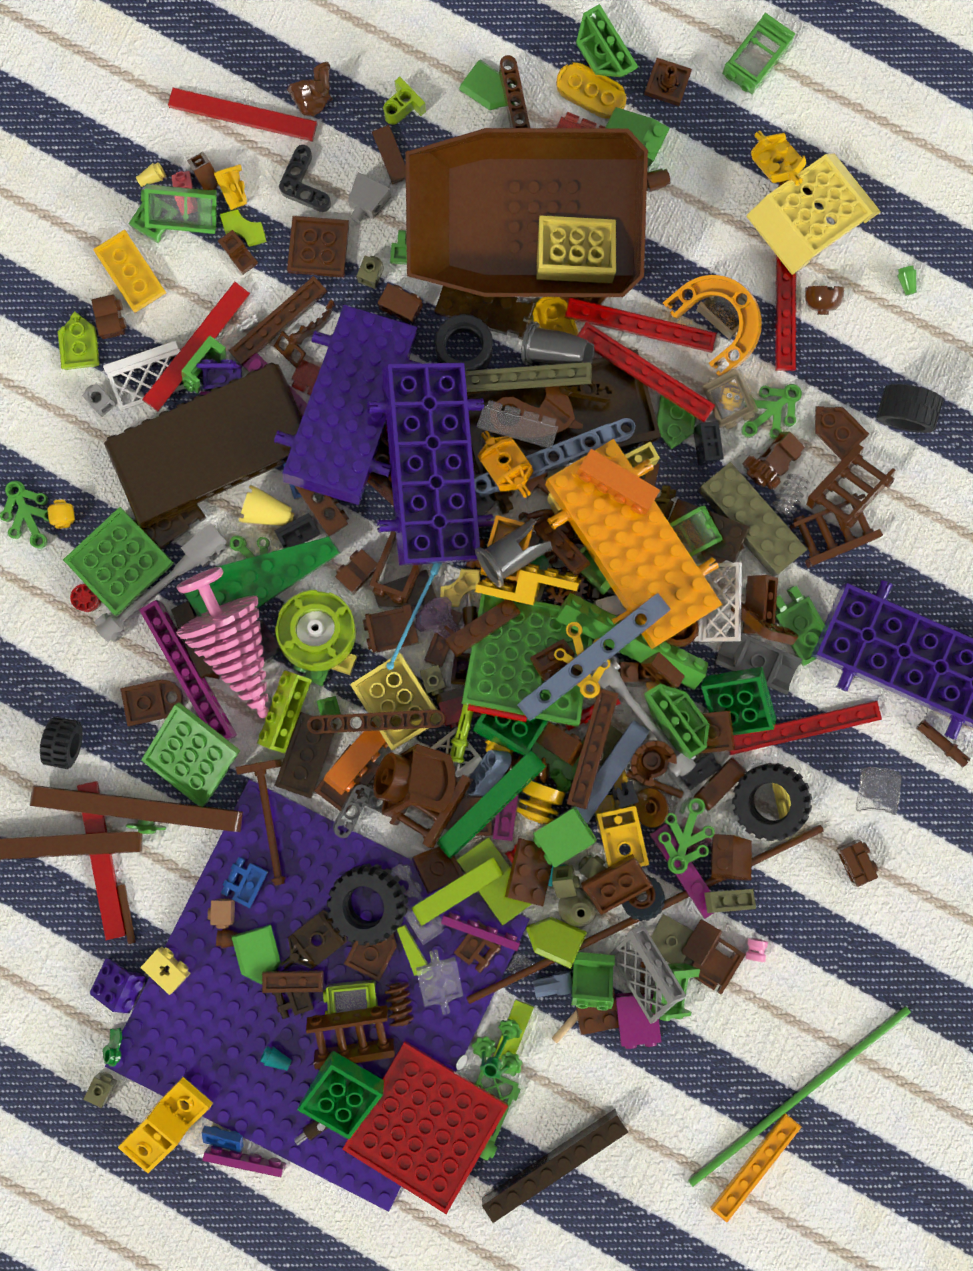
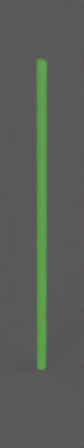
M906 1006L692 1176L688 1180L691 1186L694 1187L908 1016L911 1013Z

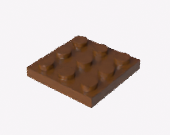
M292 216L287 272L344 278L349 220Z

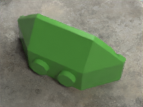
M598 4L584 12L576 44L594 74L623 77L637 69L638 65L601 5Z
M660 683L644 693L653 719L676 750L691 759L707 748L709 723L687 692Z

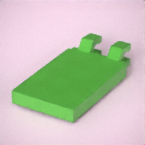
M793 586L786 590L793 602L786 605L781 596H777L775 619L779 626L789 628L798 634V639L794 645L790 646L796 656L802 659L801 665L805 666L816 660L811 655L825 624L810 597H805L797 586Z

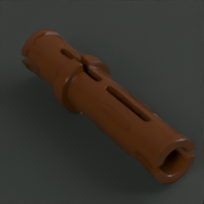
M925 719L918 724L919 726L916 729L944 751L945 756H950L961 767L968 764L967 761H970L971 758L957 748L958 745L956 743H951L926 722Z

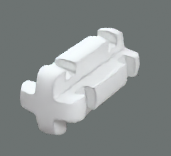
M252 314V317L248 316L241 320L240 324L236 323V327L242 334L244 330L248 331L253 328L254 324L257 323L258 325L259 320L255 314Z

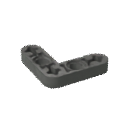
M359 783L355 784L350 790L333 825V831L338 837L346 838L351 834L364 806L382 813L383 802L380 806L372 804V800L375 797L373 788ZM363 788L364 793L368 795L370 794V791H372V793L368 798V802H365L367 798L362 795H360L359 798H357L358 794L355 793V791ZM350 805H354L357 809L353 816L346 814V808ZM345 816L347 819L352 820L351 823L347 821L345 824L347 831L339 833L338 826H342L345 822L342 817Z

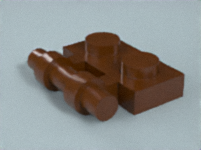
M479 920L477 921V922H479V926H480V927H483V928H486V927H487L486 925H484V924H483L482 922H480ZM467 934L454 951V954L468 965L474 959L477 960L479 963L475 969L481 973L485 967L488 968L491 964L490 960L496 953L500 952L502 945ZM486 944L489 950L482 956L479 952Z

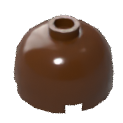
M805 287L806 304L811 310L817 311V315H829V311L836 310L841 305L845 287Z

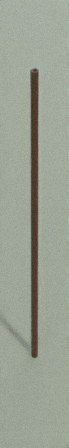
M818 825L752 857L751 867L824 832L823 827ZM709 878L704 882L709 888L725 879ZM686 890L664 900L665 905L662 910L689 898ZM629 917L584 939L579 951L639 922V920ZM545 958L467 996V1001L471 1004L555 962Z

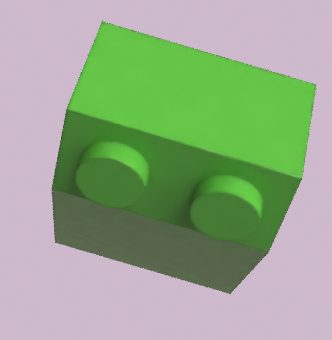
M615 107L605 127L628 128L648 149V168L655 160L670 129L653 118Z

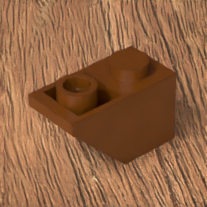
M618 663L621 667L618 671L624 683L655 682V678L641 666V663Z

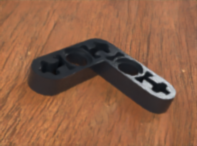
M299 145L296 147L280 181V192L288 199L319 212H326L331 207V200L328 194L301 183L311 163L312 153L307 145ZM305 151L307 156H303L301 160L300 153L303 154ZM294 167H298L301 169V172L298 175H292L291 170ZM291 185L293 190L288 189L286 191L284 187ZM303 191L310 192V197L302 199L300 194ZM325 199L326 204L323 203L322 205H320L319 201Z

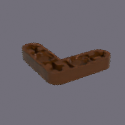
M741 602V620L757 634L767 640L794 645L799 637L797 633L789 628L767 623L749 606ZM732 606L730 609L735 614V608Z

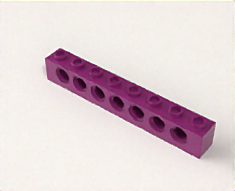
M155 600L139 609L199 718L228 741L236 737L237 734L205 677L200 678L183 639L176 633L178 629L161 601Z

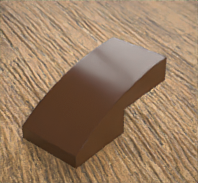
M233 230L218 240V243L243 275L258 264Z

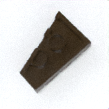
M427 569L419 572L407 603L403 601L401 603L394 602L390 599L391 597L385 594L383 597L374 594L378 607H402L409 604L416 607L429 579ZM409 575L383 585L403 592ZM432 583L421 606H439Z

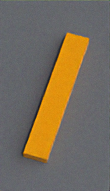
M786 1113L781 1116L711 1205V1210L727 1223L802 1127Z

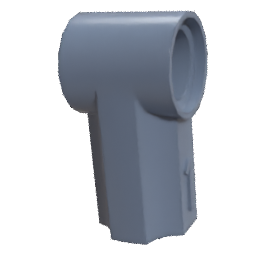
M561 971L553 974V976L533 980L536 998L553 994L566 995L572 993L570 971Z

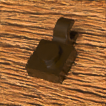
M663 485L660 497H656L654 501L668 520L674 501L671 499L675 497L676 490L670 489L671 486Z
M511 490L490 494L494 502H499V509L502 515L514 509L513 504L509 500L513 496Z

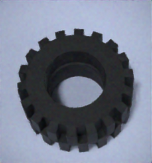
M55 716L49 720L40 742V759L43 765L63 769L72 767L79 755L83 738L82 725L79 721Z

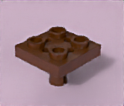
M656 58L644 95L680 106L692 69Z

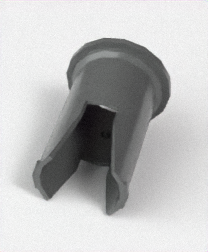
M532 321L528 325L521 347L522 362L527 366L533 362L547 365L592 363L594 356V344L588 342V340L562 331L542 328L537 321Z
M533 518L485 549L478 547L475 549L481 567L497 587L503 586V581L506 577L547 551L552 550L550 541L530 546L523 551L519 546L521 540L533 529V525L536 523V520Z

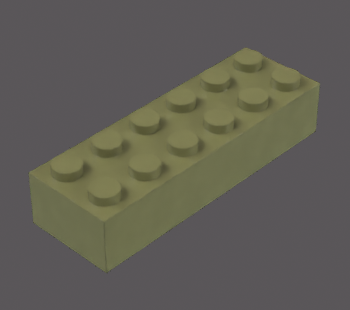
M731 462L699 488L698 492L717 514L750 527L744 545L771 576L775 577L807 550Z

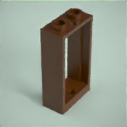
M391 531L369 586L373 590L372 593L383 597L385 594L391 597L390 599L394 602L401 603L403 601L407 603L423 564L413 565L403 592L378 583L396 540V532Z

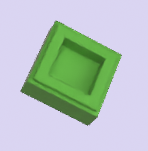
M336 696L316 701L320 715L341 714Z

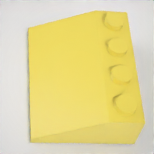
M539 216L536 279L613 283L616 273V220Z
M398 653L392 670L386 667V664L391 661L389 659L350 684L368 713L437 710L402 653ZM434 713L431 716L433 724L441 721L440 714ZM414 714L411 718L412 723L419 725L421 723V716ZM398 715L393 716L392 724L394 726L401 724V717ZM375 716L372 719L377 727L381 725L382 721L379 716ZM429 728L380 730V733L393 751Z

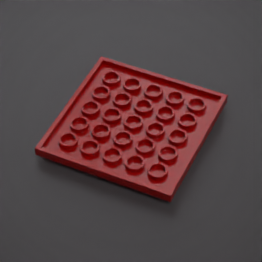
M404 1041L382 1079L384 1080L383 1096L352 1137L346 1141L342 1150L444 1214H447L508 1108V1104Z

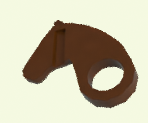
M559 386L545 387L546 397L540 408L531 406L514 397H504L495 402L490 411L491 425L495 431L503 436H511L517 440L541 439L553 436L567 428L582 429L583 424L575 420L569 397L560 392ZM507 406L516 408L521 415L519 423L512 427L501 425L497 418L499 411Z

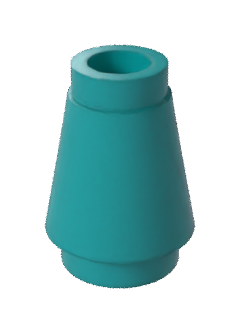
M267 1046L260 1059L264 1066L285 1071L288 1070L292 1059L273 1046Z

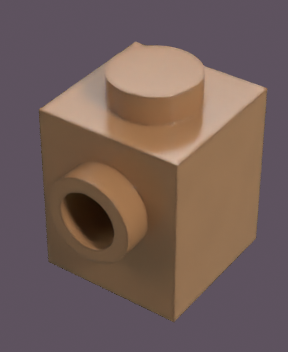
M225 898L211 900V908H208V920H211L210 925H216L218 929L228 928V925L234 923L235 901Z

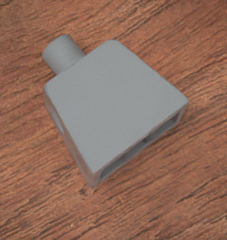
M358 172L348 199L350 208L354 210L350 216L351 219L358 223L361 222L364 215L374 219L391 198L390 188Z

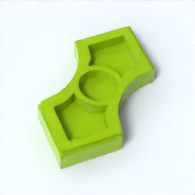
M238 209L220 214L226 234L233 230L237 235L245 239L249 247L267 242L261 222L247 221L241 216Z

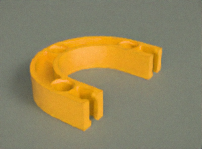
M706 275L684 284L667 298L663 304L671 310L673 308L671 304L680 299L683 302V305L676 312L673 310L670 312L676 319L681 317L700 300L707 297H723L733 304L739 317L737 336L729 347L709 362L710 366L715 369L718 368L717 363L723 359L729 362V366L722 372L719 370L716 372L718 376H721L737 368L752 354L761 333V313L756 299L745 286L725 276ZM688 290L693 292V297L690 300L685 299V293ZM745 294L747 302L744 305H740L738 299L741 295ZM734 350L739 352V358L736 361L731 359V353Z

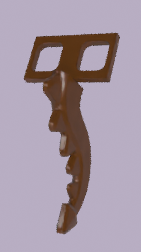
M332 299L328 302L322 317L317 318L315 323L311 321L307 327L302 325L299 331L292 333L290 336L282 331L274 344V347L295 368L299 367L306 355V352L299 345L302 344L305 338L313 335L315 330L319 331L328 321L332 309L335 307ZM282 337L288 341L285 351L279 346ZM295 349L301 353L297 363L291 357Z

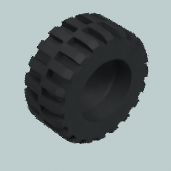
M766 763L747 771L738 780V785L735 786L733 791L735 795L732 798V804L735 805V809H733L734 815L738 816L740 826L744 825L746 827L745 831L749 834H755V838L760 840L765 838L767 841L783 840L800 830L809 818V813L812 810V794L809 793L808 789L810 787L808 783L803 781V776L800 773L797 774L793 768L785 767L783 764ZM775 783L787 791L791 806L785 817L779 820H769L757 811L754 795L757 789L764 784Z
M370 863L362 866L358 865L348 870L334 882V887L329 891V896L331 897L327 900V907H330L331 910L327 913L328 918H333L334 922L331 925L334 929L337 927L340 930L338 934L342 938L346 935L351 943L358 941V944L365 946L367 943L375 945L379 941L383 942L402 924L404 921L403 917L408 909L405 907L408 903V896H404L403 893L406 891L404 885H399L398 881H400V878L397 875L393 877L390 869L386 868L383 870L382 865L378 864L371 866ZM361 886L369 887L381 896L384 903V914L378 921H366L355 913L351 898L356 888Z

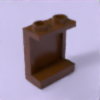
M410 604L398 609L365 614L366 619L362 621L364 630L368 631L370 637L366 639L369 650L372 649L375 654L397 648L413 614ZM415 620L401 648L420 644Z

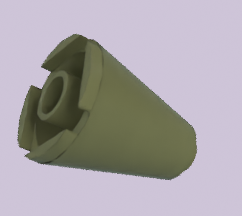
M577 888V896L560 898L558 903V911L562 920L577 928L590 924L597 914L596 907L583 888Z

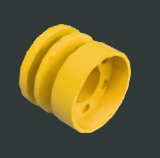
M531 781L523 789V792L529 795L530 799H520L519 801L527 805L525 809L517 806L516 812L529 820L548 824L555 820L548 817L549 813L557 816L559 812L551 808L552 804L562 805L566 793Z

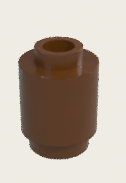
M660 168L647 172V192L665 188L670 184V175L667 169L663 170Z

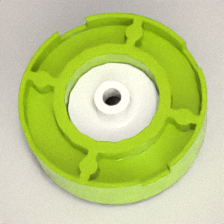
M308 590L293 596L281 608L277 625L275 626L277 641L283 654L291 663L308 671H324L339 665L350 654L356 638V628L351 610L340 597L331 592Z

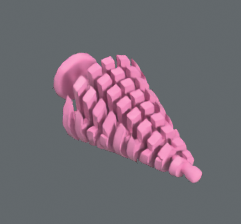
M222 567L208 569L184 580L177 585L178 591L180 593H188L198 589L208 611L201 614L202 616L196 617L189 621V623L184 624L181 629L177 630V635L181 639H186L185 643L189 647L196 648L194 652L198 656H204V662L213 666L212 670L216 674H222L221 679L225 683H231L229 686L233 691H242L238 694L242 700L251 699V701L247 702V705L251 709L256 708L260 718H265L269 712L265 702H268L269 699L267 693L262 694L263 691H266L267 682H261L266 677V671L261 669L265 665L264 657H260L263 654V646L259 645L262 641V635L260 632L257 633L261 629L260 621H256L259 617V609L255 608L258 605V597L254 595L247 596L219 606L209 584L222 576Z

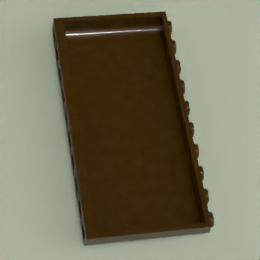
M628 348L637 355H639L638 349L632 350L631 348ZM593 358L591 363V380L611 384L615 389L614 397L607 403L568 396L575 420L583 424L582 429L567 428L553 436L541 439L517 440L513 438V440L526 457L603 425L629 418L635 423V430L631 438L618 443L620 449L625 450L645 445L648 442L653 443L658 441L661 435L648 386L605 358ZM588 385L582 386L585 393H591V388ZM545 387L467 392V399L483 398L484 403H481L484 404L483 411H468L474 479L488 473L482 462L478 459L479 452L486 444L481 434L483 432L485 434V431H488L491 437H504L497 433L491 425L490 411L494 403L504 397H514L531 406L540 408L546 397ZM603 390V391H602V392H604V394H605L604 396H607V395H608V394L606 393V390ZM507 406L499 411L497 418L501 425L512 427L519 423L521 415L516 408ZM627 425L621 426L623 432L628 433L631 431ZM590 439L585 441V445L588 447L595 445L594 441ZM550 454L548 456V458L553 462L559 460V457L556 454ZM503 457L499 462L506 463L509 458ZM480 482L476 486L485 485V483Z
M268 363L262 369L251 371L241 379L231 380L228 385L216 387L206 395L196 396L191 402L181 403L171 411L161 412L156 418L146 419L136 427L126 428L119 435L107 437L104 446L138 526L143 529L285 464L291 447L275 443V436L278 435V430L291 435L297 434L303 416L279 364Z

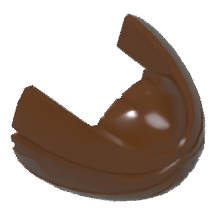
M659 740L648 741L640 745L635 750V753H633L631 770L634 777L640 783L654 786L653 778L659 777L667 771L668 762L677 764V758L673 749L665 742Z

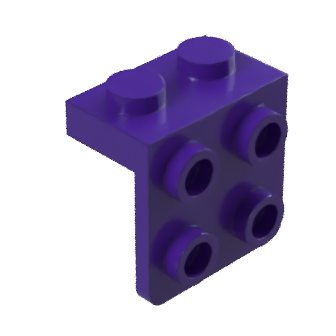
M202 360V364H197V368L203 369V389L223 387L228 385L233 379L242 378V365H238L233 360H221V363L213 360Z
M105 959L90 990V995L112 1012L130 1013L147 977L142 973L128 972L112 959Z

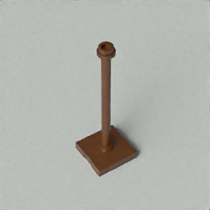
M281 759L236 767L237 775L254 772L258 779L274 878L271 879V882H273L274 886L285 884L286 876H282L265 774H267L266 770L281 767Z

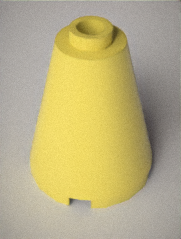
M253 485L249 486L252 492H247L241 511L244 518H239V522L284 526L292 522L294 513L291 512V507Z

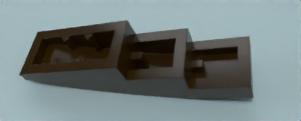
M189 601L171 609L178 629H181L184 624L196 618ZM183 639L200 678L202 679L214 673L212 670L213 666L204 662L203 659L205 657L198 656L194 652L196 648L189 647L185 643L186 639Z

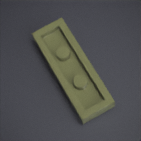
M753 889L704 893L707 913L756 909Z

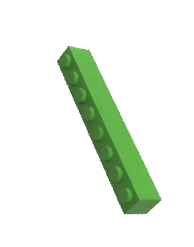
M569 593L563 602L556 619L565 625L571 622H578L582 626V633L594 640L601 638L621 622L619 621L614 624L612 619L617 617L615 614H611L572 593ZM573 626V627H572L573 629H575V630L578 631V627H576V626ZM642 634L619 651L640 663L655 653L660 652L684 675L681 684L693 690L700 684L707 673L708 662L683 649L672 646L666 641L651 649ZM612 639L605 641L606 646L614 648L615 643Z

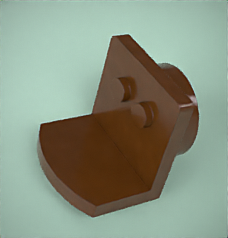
M419 744L414 745L400 755L392 752L388 753L382 759L377 769L373 787L375 797L383 800L382 815L391 817L411 805L438 813L444 811L451 801L455 788V767L451 755Z

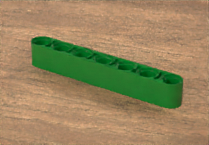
M533 751L526 754L438 840L437 845L449 859L455 856L542 772L546 765Z

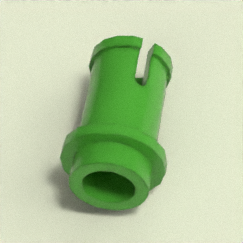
M556 768L550 773L551 778L557 785L558 791L566 793L571 789V781L566 779L561 769Z

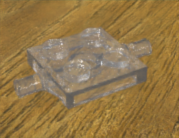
M434 950V953L433 951L429 952L431 963L416 967L424 1006L439 1004L441 1005L442 1014L446 1015V1012L447 1014L450 1013L448 1002L462 997L463 992L455 957L439 960L438 950Z

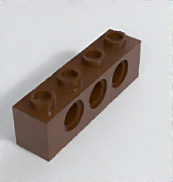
M295 486L329 537L349 525L347 523L349 517L344 510L339 511L336 506L339 502L336 498L324 495V500L317 503L313 499L316 492ZM327 508L335 510V516L332 519H327L324 516V511Z

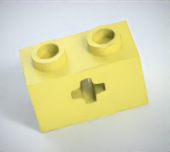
M160 947L140 968L170 995L191 973L187 971L188 967L183 962H178L173 957L174 954L171 950ZM168 965L170 968L168 970L169 972L166 973L164 970Z

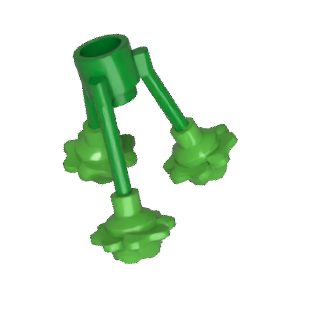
M508 1019L507 1021L502 1020L498 1028L502 1031L503 1040L495 1057H491L492 1053L496 1051L495 1041L490 1040L488 1036L478 1037L476 1042L472 1044L474 1048L473 1053L482 1059L480 1070H483L484 1075L488 1078H500L503 1073L515 1076L516 1073L519 1074L521 1072L523 1062L519 1059L518 1054L508 1051L501 1056L502 1061L500 1062L499 1060L507 1040L519 1038L522 1033L515 1020Z

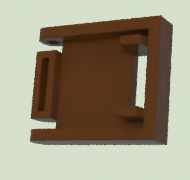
M719 937L703 966L692 961L691 965L700 969L699 977L694 978L712 990H715L717 985L720 984L717 993L721 995L746 954ZM719 942L734 951L730 958L716 949Z

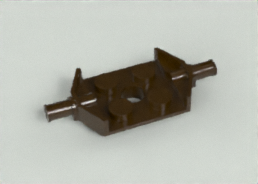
M323 909L288 937L291 954L286 960L281 962L285 970L293 963H299L313 969L348 941L346 935L342 938L338 934L340 930L337 927L334 929L331 925L334 921L333 918H328V910ZM318 934L322 937L323 942L321 945L313 944V935Z

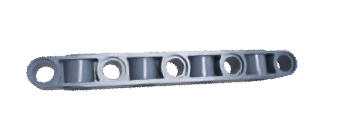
M624 418L526 456L534 470L528 480L575 462L586 456L590 449L596 450L612 439L618 444L631 438L635 430V423L629 418ZM627 425L631 431L625 433L621 430V426ZM590 439L594 441L595 445L588 447L585 445V441ZM550 454H556L558 455L559 460L553 462L548 458V456ZM489 473L474 479L475 494L479 497L500 491ZM480 482L487 485V488L483 491L476 488V485Z
M657 593L518 703V707L528 720L531 721L668 613L671 608ZM639 614H644L647 617L644 625L636 623V617ZM608 639H612L615 643L611 651H607L604 647V643ZM577 664L583 669L582 674L579 676L573 673V667ZM545 689L551 693L548 701L543 700L541 697L542 691Z

